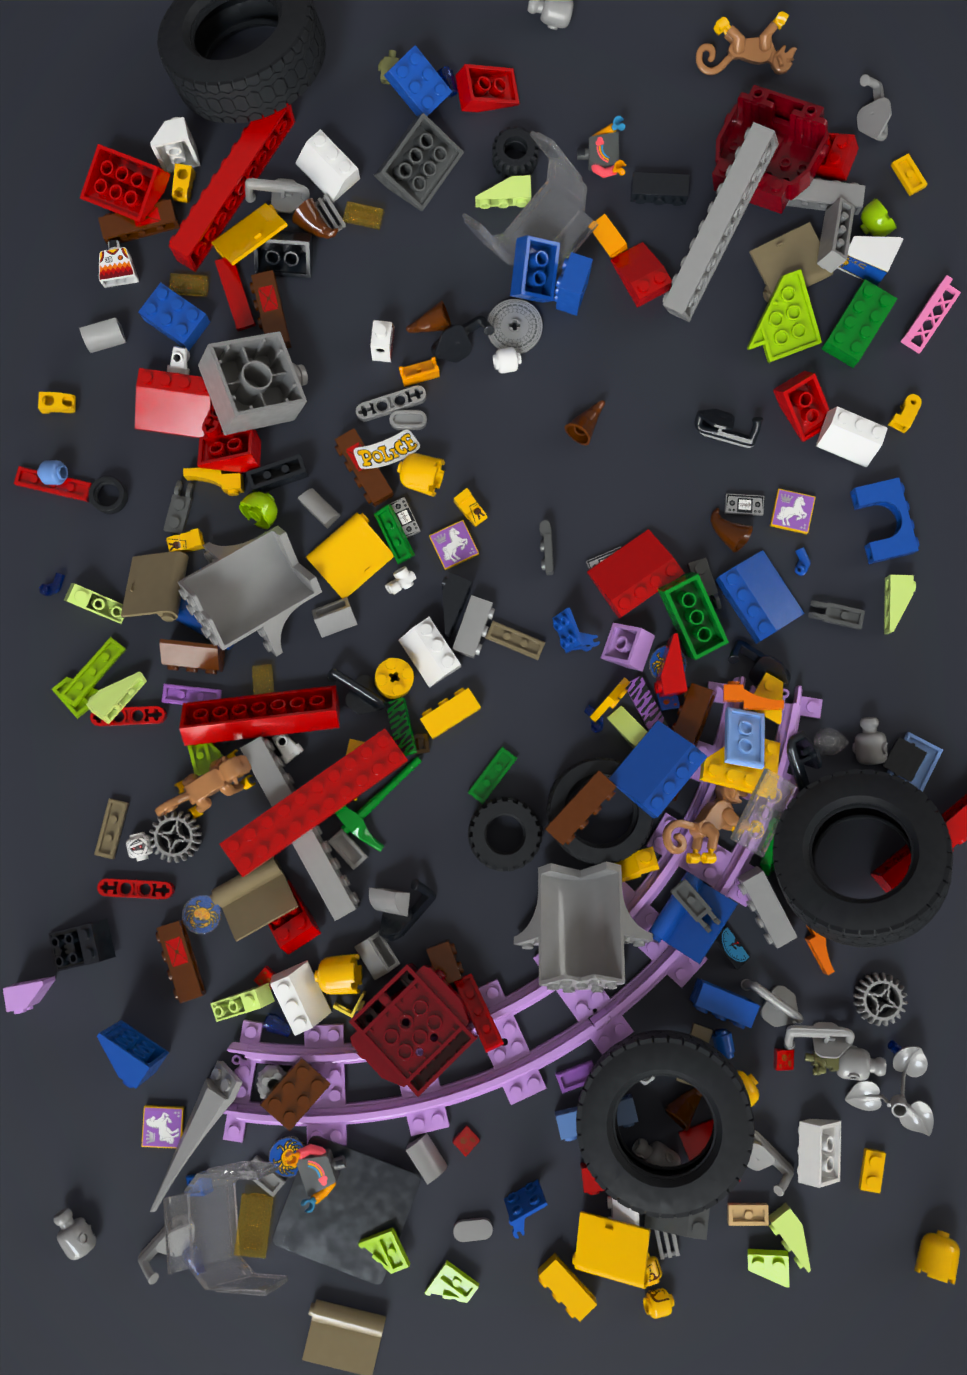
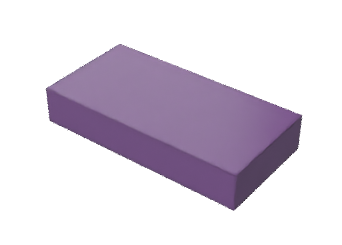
M592 1060L555 1073L562 1094L584 1086L585 1080L594 1066Z

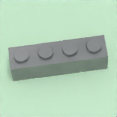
M814 178L810 186L793 200H789L786 206L826 211L841 197L855 207L854 215H858L863 208L865 185Z
M841 197L825 211L817 264L830 273L847 260L855 207Z
M756 866L738 876L737 879L740 884L737 886L743 895L746 894L748 898L746 903L752 912L755 911L757 915L755 920L758 926L765 930L766 933L763 935L768 944H773L778 949L796 939L797 935L764 871Z

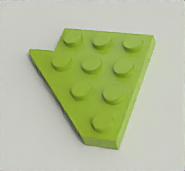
M801 269L780 277L747 346V349L750 350L763 345L767 362L778 360L822 343Z

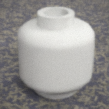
M513 347L498 349L496 354L493 355L494 368L502 374L517 371L518 364H521V355Z

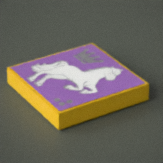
M778 489L770 526L808 534L816 497Z
M464 520L429 535L445 570L479 555Z
M145 1105L141 1147L177 1148L183 1134L185 1107Z

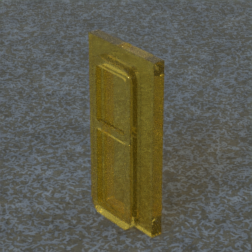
M242 1193L234 1255L266 1259L274 1197L267 1196L266 1194Z

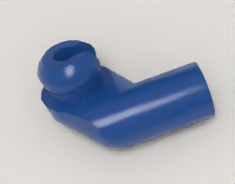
M804 547L795 551L799 558L795 567V573L800 576L807 573L811 564Z

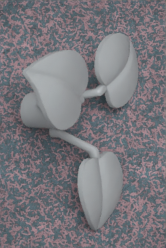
M907 1046L900 1049L894 1055L893 1068L896 1071L903 1072L900 1095H894L889 1101L884 1095L880 1094V1088L876 1083L865 1080L857 1082L845 1096V1101L856 1108L874 1111L881 1107V1099H883L887 1107H891L893 1115L900 1119L901 1124L905 1128L930 1136L934 1124L930 1106L920 1100L914 1101L910 1105L905 1098L906 1074L910 1077H919L927 1070L928 1062L922 1048L919 1046Z

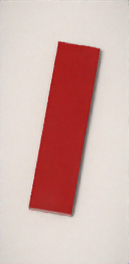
M226 258L215 260L238 332L256 326L236 264L232 265Z
M18 466L14 481L16 486L89 502V489L92 485L90 482L69 477L61 485H45L38 477L37 470Z
M470 973L462 977V979L454 981L486 1053L503 1045L504 1042L472 974Z

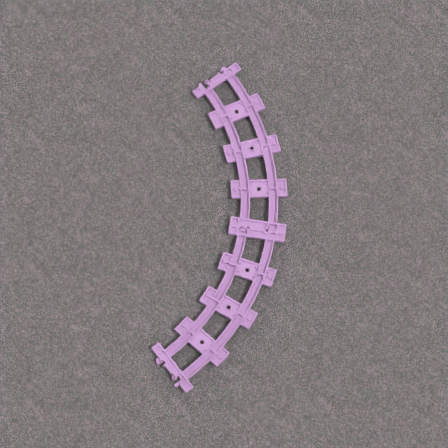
M741 676L733 679V681H739V685H744L745 689V677ZM710 681L707 683V688L717 693L714 702L722 703L723 708L713 746L699 741L697 748L707 757L725 746V709L727 707L743 709V702H723L724 684ZM752 685L749 692L754 693L756 688ZM798 685L795 688L793 703H785V698L789 696V691L783 689L785 696L783 695L784 709L782 710V721L780 725H777L774 741L780 743L775 798L769 799L750 793L746 797H742L754 802L747 821H749V824L751 820L760 822L762 826L759 832L750 833L744 830L731 852L717 845V850H714L717 860L714 863H702L700 861L697 864L686 863L687 853H693V849H691L693 837L689 833V829L675 828L671 834L673 844L675 846L678 845L677 840L673 838L674 834L681 833L686 838L687 847L681 854L670 853L663 843V830L669 822L677 819L664 813L645 845L648 848L653 846L654 851L661 855L657 861L659 870L649 872L635 891L626 882H622V893L626 908L638 926L647 932L659 915L650 904L662 891L678 867L693 874L726 897H730L744 907L747 906L746 901H748L746 894L743 895L737 886L740 884L737 877L754 868L749 862L765 832L773 811L776 810L783 813L787 809V805L799 793L794 775L787 773L790 764L787 756L788 740L797 733L800 716L820 718L823 699L802 696V686ZM701 765L690 778L700 782L683 820L690 822L697 818L707 803L714 801L716 798L715 788L717 784L699 780ZM707 837L703 838L701 851L698 852L700 856L702 853H708ZM653 939L652 942L645 943V946L638 948L651 961L610 998L604 989L603 992L575 990L573 993H564L563 989L556 990L578 1022L531 1050L528 1048L514 1015L540 1001L555 990H548L546 986H540L539 977L506 996L498 979L478 987L501 1038H506L508 1044L505 1046L501 1045L487 1052L494 1067L444 1085H440L438 1077L419 1097L406 1085L405 1087L400 1086L402 1095L346 1103L345 1064L367 1061L359 1057L351 1042H344V1024H319L304 1032V1044L261 1042L264 1022L244 1019L240 1042H232L227 1048L228 1052L238 1053L232 1057V1063L234 1065L240 1064L234 1073L243 1083L234 1102L223 1113L227 1114L223 1140L242 1143L247 1123L282 1125L260 1106V1102L250 1101L257 1063L293 1066L300 1057L331 1083L295 1125L307 1126V1144L312 1136H320L338 1144L347 1145L348 1124L368 1123L407 1116L411 1136L447 1128L450 1124L446 1106L483 1095L500 1087H503L510 1104H515L546 1089L539 1069L561 1058L589 1039L593 1041L603 1055L614 1044L633 1033V1029L622 1016L625 1012L651 991L666 975L682 988L708 959L704 957L702 962L698 964L663 940L659 943ZM538 953L536 956L533 957V959L535 960V962H536V963L538 964V966H539V953ZM404 1018L403 1024L405 1026H408L410 1024V1020L408 1018ZM470 1019V1023L468 1025L476 1033L475 1027ZM432 1034L431 1039L437 1041L438 1035ZM417 1048L416 1053L423 1055V1049Z

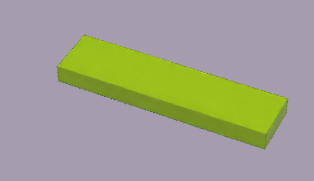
M110 637L59 696L75 708L121 657L126 648Z

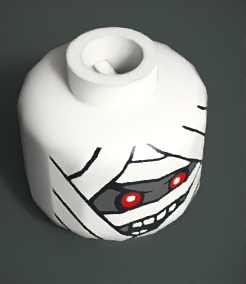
M145 832L129 835L130 838L126 841L129 857L136 858L137 861L149 859L148 855L154 852V848L150 847L152 841L149 840V837L151 836L145 835Z

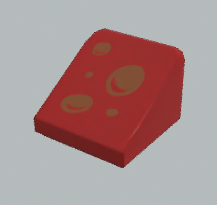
M265 966L254 981L259 986L269 983L272 990L270 985L271 976L276 973L268 966Z
M774 1048L773 1068L777 1071L794 1070V1049Z
M467 1125L452 1140L453 1144L465 1157L480 1141L478 1136Z

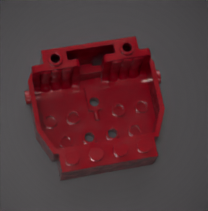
M753 85L749 94L740 93L738 103L726 115L724 126L716 139V167L712 173L714 191H717L719 185L724 183L727 177L725 176L727 168L733 164L736 150L739 146H742L745 140L746 130L751 128L753 122L774 130L779 145L749 203L782 214L788 201L793 200L810 186L829 151L828 121L824 119V107Z
M409 963L349 1021L357 1030L350 1039L352 1046L356 1049L355 1052L359 1057L365 1059L381 1078L402 1087L407 1085L419 1097L478 1038V1035L468 1025L470 1018L463 998L445 980L447 976L439 968L436 970L434 967L426 964L418 969L413 963ZM409 974H411L415 979L410 980L408 977ZM401 980L405 986L390 997L387 992ZM380 1001L383 1006L377 1012L373 1006ZM368 1014L373 1016L372 1022L367 1021L366 1016ZM404 1018H408L410 1020V1024L408 1026H405L403 1024ZM432 1034L438 1035L437 1041L431 1039ZM417 1048L423 1049V1055L416 1053Z

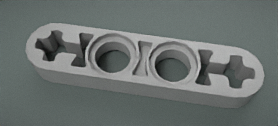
M417 385L360 403L356 407V415L360 421L367 422L389 415L396 410H404L420 405L426 400V391L422 386ZM416 391L421 394L420 399L414 396ZM409 393L412 402L408 401V396L406 394ZM396 397H404L405 403L397 405L395 403ZM380 402H385L388 406L386 410L379 411L377 405ZM371 405H374L375 414H373ZM365 408V410L368 411L367 416L359 414L362 412L361 409Z

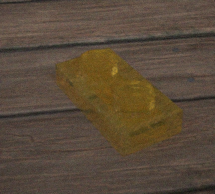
M347 201L343 221L380 230L384 210Z
M170 273L169 288L179 295L207 297L209 278L203 275Z
M272 665L252 666L254 695L274 693Z

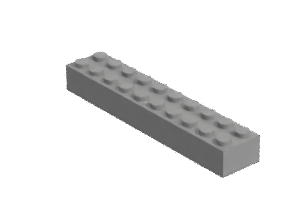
M753 122L751 128L746 130L745 140L742 146L737 148L733 164L727 168L725 174L727 177L724 183L719 185L716 192L717 197L714 202L710 203L707 210L708 215L705 220L701 221L698 228L699 233L696 238L692 239L689 246L690 251L687 256L683 257L680 264L681 269L678 274L674 275L670 291H667L664 295L663 306L667 311L690 322L779 145L774 130Z
M260 736L240 748L243 755L247 757L251 769L272 807L296 791L292 785L295 782L290 773L287 774L283 769L285 764L280 756L278 757L275 754L274 750H276V747L271 739L268 740V738ZM318 825L292 844L333 919L336 921L357 909L360 899L355 891L351 892L349 888L351 883L346 875L341 874L339 870L341 865L336 857L333 858L330 851L332 849L327 840L323 841L320 836L323 833Z

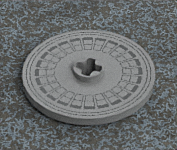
M520 299L505 300L496 305L489 314L488 321L495 328V331L492 335H488V337L497 349L513 347L517 353L522 354L531 350L540 340L543 328L542 319L538 310L529 302ZM513 323H516L518 326L517 330H513L511 327Z

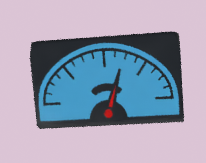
M728 925L725 926L715 942L733 967L738 970L751 957Z

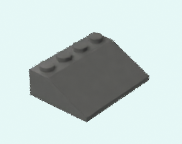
M422 113L414 118L376 171L374 177L387 189L418 210L423 211L464 154V151Z

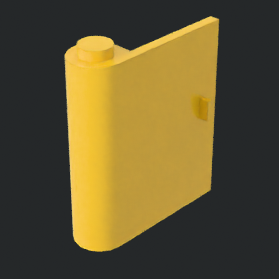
M264 203L211 243L222 258L225 257L232 265H235L288 225L277 214L271 204L267 205Z
M356 512L306 556L307 560L342 599L350 596L394 557L391 550L368 525L369 519L363 513L359 514Z
M581 1211L576 1252H574L572 1264L575 1265L576 1270L646 1289L650 1276V1269L646 1267L650 1229Z

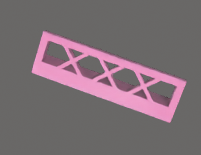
M948 275L940 282L900 341L918 354L921 353L961 293L949 285L953 279ZM945 290L954 295L951 300L944 301L943 293ZM941 305L942 314L934 316L933 308ZM931 320L932 329L924 331L922 324L924 321ZM921 335L922 344L920 347L911 342L914 336Z

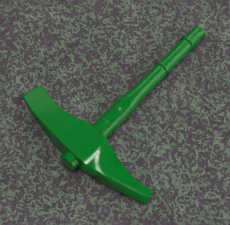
M416 756L357 812L346 806L337 811L335 814L344 824L341 827L343 831L347 834L349 832L353 833L361 841L381 852L384 845L370 834L363 819L408 774L415 770L422 761Z

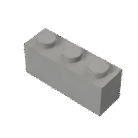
M471 595L452 648L453 652L473 659L475 655L480 654L482 644L479 643L482 637H486L489 629L486 626L488 619L492 620L495 609L492 608V602Z

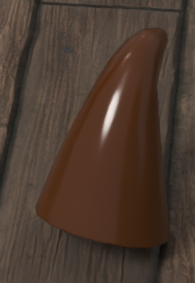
M313 198L304 201L292 216L294 224L320 238H333L339 230L338 228L332 229L328 227L322 219Z
M441 300L416 321L408 325L406 331L409 333L443 331L452 326L444 302Z
M601 400L565 425L566 433L574 441L581 445H589L605 401Z
M716 508L711 514L710 522L720 539L733 552L741 550L748 542L753 526L733 523L723 519L719 515V508Z
M693 1087L678 1096L663 1109L682 1129L688 1131L703 1095Z

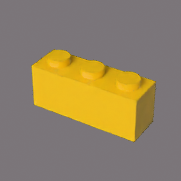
M464 688L459 689L454 693L455 697L448 700V698H445L438 703V708L434 710L430 708L421 714L423 717L420 720L432 739L481 709L469 688L466 690Z
M556 1253L538 1268V1280L544 1288L549 1287L554 1299L566 1306L565 1310L572 1318L576 1317L580 1322L597 1306L596 1297Z

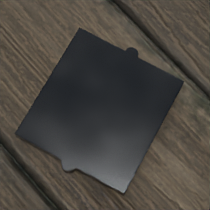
M898 737L882 766L893 772L895 776H900L911 782L927 752L916 747L915 743H909Z

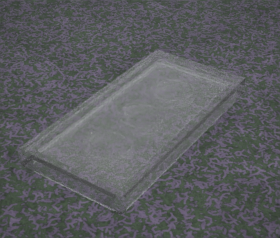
M764 768L730 839L758 856L764 857L775 834L780 817L791 802L797 786L773 771Z

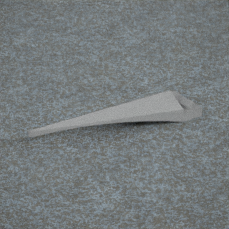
M217 1061L210 1078H206L150 1212L157 1210L189 1157L221 1115L232 1104L243 1082L224 1061Z

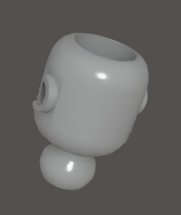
M529 0L527 11L531 14L540 13L541 21L548 28L558 30V28L568 27L574 2L573 0Z
M865 717L860 720L863 732L856 735L852 747L860 764L875 765L884 763L887 760V739L884 733L877 732L879 721L876 717Z
M851 1045L839 1057V1071H836L840 1078L859 1081L867 1080L870 1073L884 1076L886 1074V1059L882 1057L872 1059L867 1050Z
M639 1138L633 1144L632 1152L638 1157H642V1160L658 1166L681 1165L680 1156L659 1141L649 1145L645 1139Z
M64 1208L54 1216V1223L61 1228L57 1234V1241L69 1259L78 1260L95 1247L96 1236L91 1229V1225H88L83 1217L73 1219L72 1211L69 1208Z

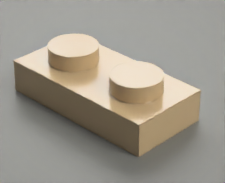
M727 1203V1223L729 1226H769L768 1204Z

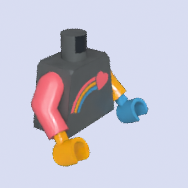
M616 116L613 123L589 137L587 148H577V160H588V170L602 178L625 174V170L622 167H625L626 164L623 160H619V133L616 132V129L622 131L626 126L624 123L619 124L624 120L621 116Z
M313 1144L296 1150V1153L288 1151L285 1154L287 1158L293 1156L292 1160L288 1161L287 1164L290 1166L297 1164L307 1196H311L310 1200L303 1199L301 1201L302 1206L309 1202L310 1206L305 1212L310 1213L314 1210L315 1204L323 1200L335 1187L339 1177L338 1170L347 1167L346 1159L343 1155L334 1158L331 1149H324Z

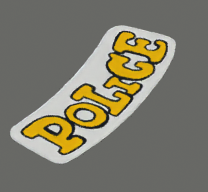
M403 430L384 441L355 448L354 455L361 469L378 468L400 461L407 455L415 453L420 448V444L411 431Z

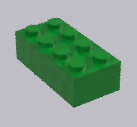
M865 279L821 349L854 368L898 298Z
M689 572L657 589L689 658L697 660L729 643L698 573Z

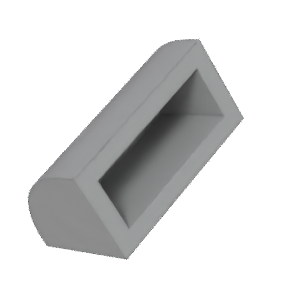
M116 317L79 328L90 353L127 343L122 325Z
M313 488L305 491L298 497L300 503L327 529L341 516Z
M347 597L312 610L314 621L322 638L358 625Z
M369 888V900L375 910L408 917L410 893L386 888Z
M379 931L354 946L374 980L400 965L387 941L379 935Z
M427 1132L407 1145L406 1152L427 1185L447 1169V1163Z

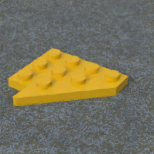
M765 739L763 769L724 763L725 746L707 757L701 764L699 780L773 799L776 794L780 743Z

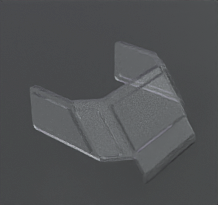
M531 131L530 136L549 158L547 181L502 234L491 235L481 223L464 213L462 217L465 219L463 222L482 243L508 265L514 266L516 240L519 237L529 235L559 242L558 273L562 269L565 258L569 259L570 253H575L599 224L584 213L587 186L582 181V176L554 140L539 132Z
M241 1161L209 1168L207 1171L197 1173L183 1194L164 1198L163 1208L168 1274L189 1269L205 1290L267 1296L286 1283L288 1276L255 1273L241 1257L236 1182L238 1179L259 1180L279 1170V1164H274V1162Z

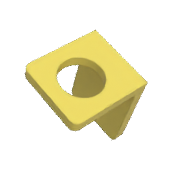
M366 991L362 992L353 1011L335 1002L333 1008L353 1018L355 1012H359L365 1003L362 999Z

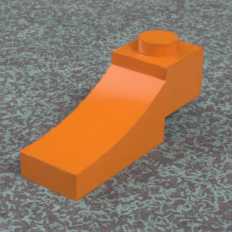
M728 681L727 684L723 685V702H743V710L784 709V700L757 696L745 690L744 685H739V681Z
M807 926L811 935L804 939L822 972L830 975L835 971L828 956L826 938Z

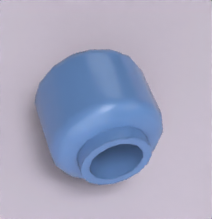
M45 460L40 464L37 474L45 485H61L68 477V469L59 460Z

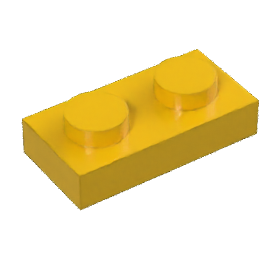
M909 153L892 162L891 167L909 196L926 188L928 184Z
M864 1148L858 1187L860 1190L875 1193L881 1192L886 1157L884 1151Z

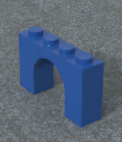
M900 478L856 487L850 492L854 510L879 505L888 508L896 519V530L892 537L870 542L864 546L869 564L911 555L919 551V540L914 534V521L909 516L910 507L908 501H905V488L903 483L900 482Z

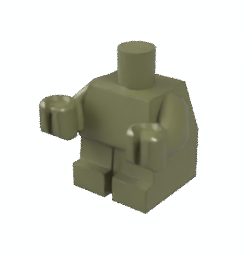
M389 50V57L384 56L378 64V71H381L380 80L382 84L390 85L384 74L399 61V58H396L395 50Z
M812 1051V1054L805 1053L804 1060L811 1062V1065L815 1066L813 1068V1075L825 1074L826 1068L831 1072L839 1071V1058H821L815 1051Z

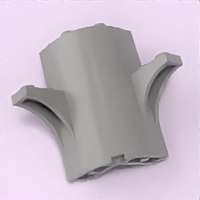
M277 525L260 536L241 544L218 546L208 542L203 545L206 551L204 556L210 564L178 581L181 588L178 591L183 600H187L188 605H186L189 613L194 615L201 624V631L204 636L209 638L214 646L218 645L222 650H225L257 631L264 638L263 645L268 652L271 651L276 657L282 654L281 632L287 618L298 606L322 593L316 576L299 564L287 533Z
M607 861L583 870L552 863L538 867V900L534 915L525 930L519 935L514 936V945L522 946V949H533L534 946H539V985L546 986L548 990L563 989L564 993H573L575 990L603 992V988L616 989L617 985L625 984L624 944L633 943L635 947H643L645 943L653 941V933L647 932L638 926L626 908L622 893L621 865Z

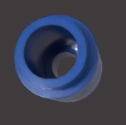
M727 1029L716 1030L715 1034L712 1035L714 1047L727 1059L733 1058L735 1047L732 1033L727 1031Z

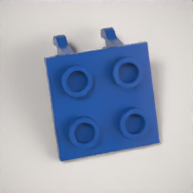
M570 607L552 618L554 629L559 634L560 645L565 650V653L573 650L589 651L592 647L600 644V641L593 642V639L598 638L597 635L579 632Z
M538 1179L504 1198L509 1215V1223L513 1226V1236L518 1239L517 1232H521L524 1236L525 1218L548 1205Z

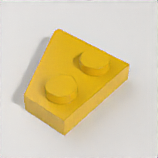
M765 673L753 694L768 699L783 700V682ZM753 710L758 713H764L765 717L778 725L781 724L782 710Z
M624 677L590 716L594 722L609 707L613 709L620 699L627 693L626 687L630 681Z

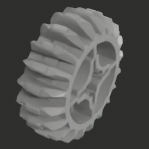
M173 810L171 811V816L167 813L164 815V818L161 816L157 817L159 823L153 822L152 825L156 830L151 829L149 831L154 834V837H149V840L154 841L155 844H152L150 847L158 848L154 854L162 853L160 856L161 860L167 857V862L170 863L174 858L175 863H179L180 857L183 861H186L187 855L190 857L194 856L192 850H199L195 843H202L201 840L197 839V836H202V832L197 833L196 830L201 828V826L193 825L197 821L195 818L189 821L191 814L188 813L184 816V811H179L177 815V812ZM176 820V824L173 825L170 831H163L169 822ZM182 823L187 826L190 837L183 833ZM178 833L177 835L184 839H177L174 841L175 838H172V836H170L169 834ZM162 837L168 840L169 850L163 845ZM181 842H188L184 850L175 853L176 848H178Z
M873 972L872 978L869 975H865L866 982L860 979L859 982L862 986H855L859 993L853 994V997L858 998V1000L853 1002L855 1006H859L856 1009L857 1013H862V1019H867L868 1023H875L876 1026H880L881 1023L884 1026H888V1020L894 1024V1017L900 1019L901 1015L899 1012H906L902 1008V1004H908L907 1001L903 1000V998L908 996L907 993L901 992L904 990V986L899 985L900 981L898 979H893V976L890 974L886 976L884 972H880L879 975ZM883 983L876 991H869L873 986ZM890 988L892 989L894 995L893 1002L889 998ZM873 995L883 997V1000H886L887 1003L878 1001ZM867 996L871 999V1011L867 1006ZM891 1007L887 1012L878 1014L883 1008Z

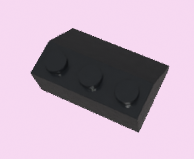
M280 231L254 250L255 274L273 270L275 276L311 278L313 233Z

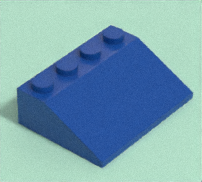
M763 550L731 568L715 580L756 644L805 614Z
M657 720L610 776L609 780L649 816L657 818L705 761L707 756L691 742Z
M123 1020L118 1021L97 1035L118 1077L129 1088H138L154 1075L169 1054L167 1050Z

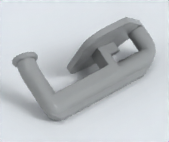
M864 74L860 78V84L873 88L874 102L859 110L857 114L858 130L875 140L884 141L888 135L887 123L892 115L891 103L889 99L884 97L882 83L868 74Z
M248 178L245 181V199L248 203L256 200L253 190L272 192L271 205L277 212L281 213L295 212L310 197L309 189L292 179L278 178L274 181Z
M749 979L741 981V988L743 990H753L765 999L760 1013L761 1017L770 1025L780 1027L803 1022L804 1018L798 1012L796 996L786 987L778 985L770 992L758 982L750 981Z
M817 1022L813 1026L791 1025L786 1029L784 1047L787 1050L793 1049L795 1047L794 1037H812L814 1051L819 1057L837 1059L853 1044L855 1034L851 1029L838 1027L832 1022Z
M754 1130L753 1149L747 1166L752 1170L760 1171L774 1165L783 1174L779 1184L774 1186V1192L778 1196H783L794 1176V1169L758 1131Z
M182 1213L172 1217L139 1254L138 1263L149 1284L156 1283L159 1278L158 1273L153 1271L149 1263L158 1252L176 1257L184 1253L193 1243L194 1223L189 1215Z

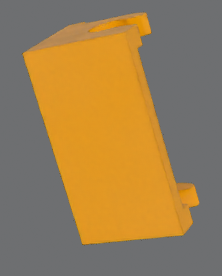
M606 214L588 226L609 257L614 258L628 249L627 243Z
M435 357L406 367H399L404 387L440 377Z

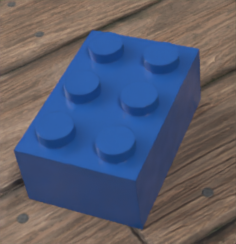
M416 45L384 74V77L416 116L422 113L428 116L452 93L451 89Z
M529 235L517 238L510 296L541 303L554 301L560 251L559 242Z
M573 252L570 253L569 259L565 258L561 276L559 275L556 284L554 301L557 302V310L577 316L589 282L593 259Z
M161 282L138 312L144 321L181 347L187 348L188 351H190L210 324L208 316L203 311Z
M697 978L689 998L697 1010L706 1014L710 1011L711 1014L715 1015L714 1017L722 1021L730 1019L729 1021L733 1025L742 1029L745 1026L752 1027L760 1007L751 999L700 978Z

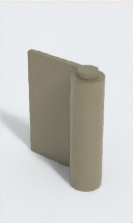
M810 222L749 252L766 284L763 297L767 303L780 277L801 269L806 288L833 275V272L830 273L817 264L820 241Z
M180 551L132 557L121 617L158 614L166 622L176 620L182 598L178 591L181 589L178 581L186 576L188 555Z
M275 856L244 878L239 874L212 889V894L210 895L214 905L218 904L222 908L236 942L299 907Z
M316 1299L315 1303H311L309 1315L312 1316V1321L302 1360L360 1375H373L386 1316Z

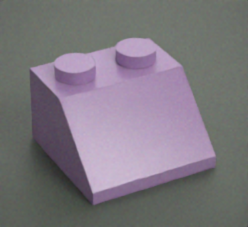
M613 623L601 659L643 672L655 635L639 627Z
M55 976L19 982L3 988L6 1012L14 1011V1014L27 1012L26 1010L33 1009V1005L40 1003L55 982Z

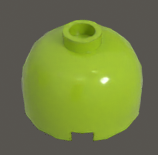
M873 199L864 207L861 213L863 224L860 227L866 235L870 233L873 237H884L894 231L896 225L893 219L889 218L888 211L878 199Z
M249 493L239 505L241 513L248 520L252 518L257 521L254 525L262 529H268L276 520L278 513L277 505L274 502L275 499L269 493Z

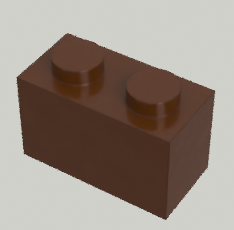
M448 939L427 947L426 951L432 967L436 970L439 968L447 976L445 980L448 983L462 979L461 973H464L461 961L457 962L455 954L458 953L454 943L450 944Z

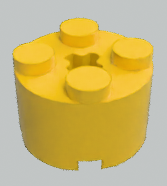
M388 658L383 661L375 673V686L378 692L388 699H397L405 696L410 691L414 680L413 670L410 665L399 658ZM394 675L398 676V677H397V680H399V681H396V680H395L394 682H391V681H390V680H391V677H390V676H392V677H393Z

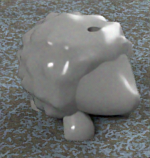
M267 1065L258 1073L256 1085L260 1098L264 1099L287 1073L279 1065Z

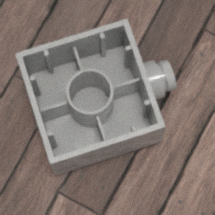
M280 331L208 344L198 364L224 435L294 421L307 402L301 387L308 383L306 368L302 364L296 365L292 363Z

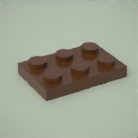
M300 1057L260 1102V1106L290 1131L331 1083Z

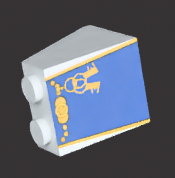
M854 236L849 243L847 260L837 269L863 281L866 279L878 286L889 271L903 238Z

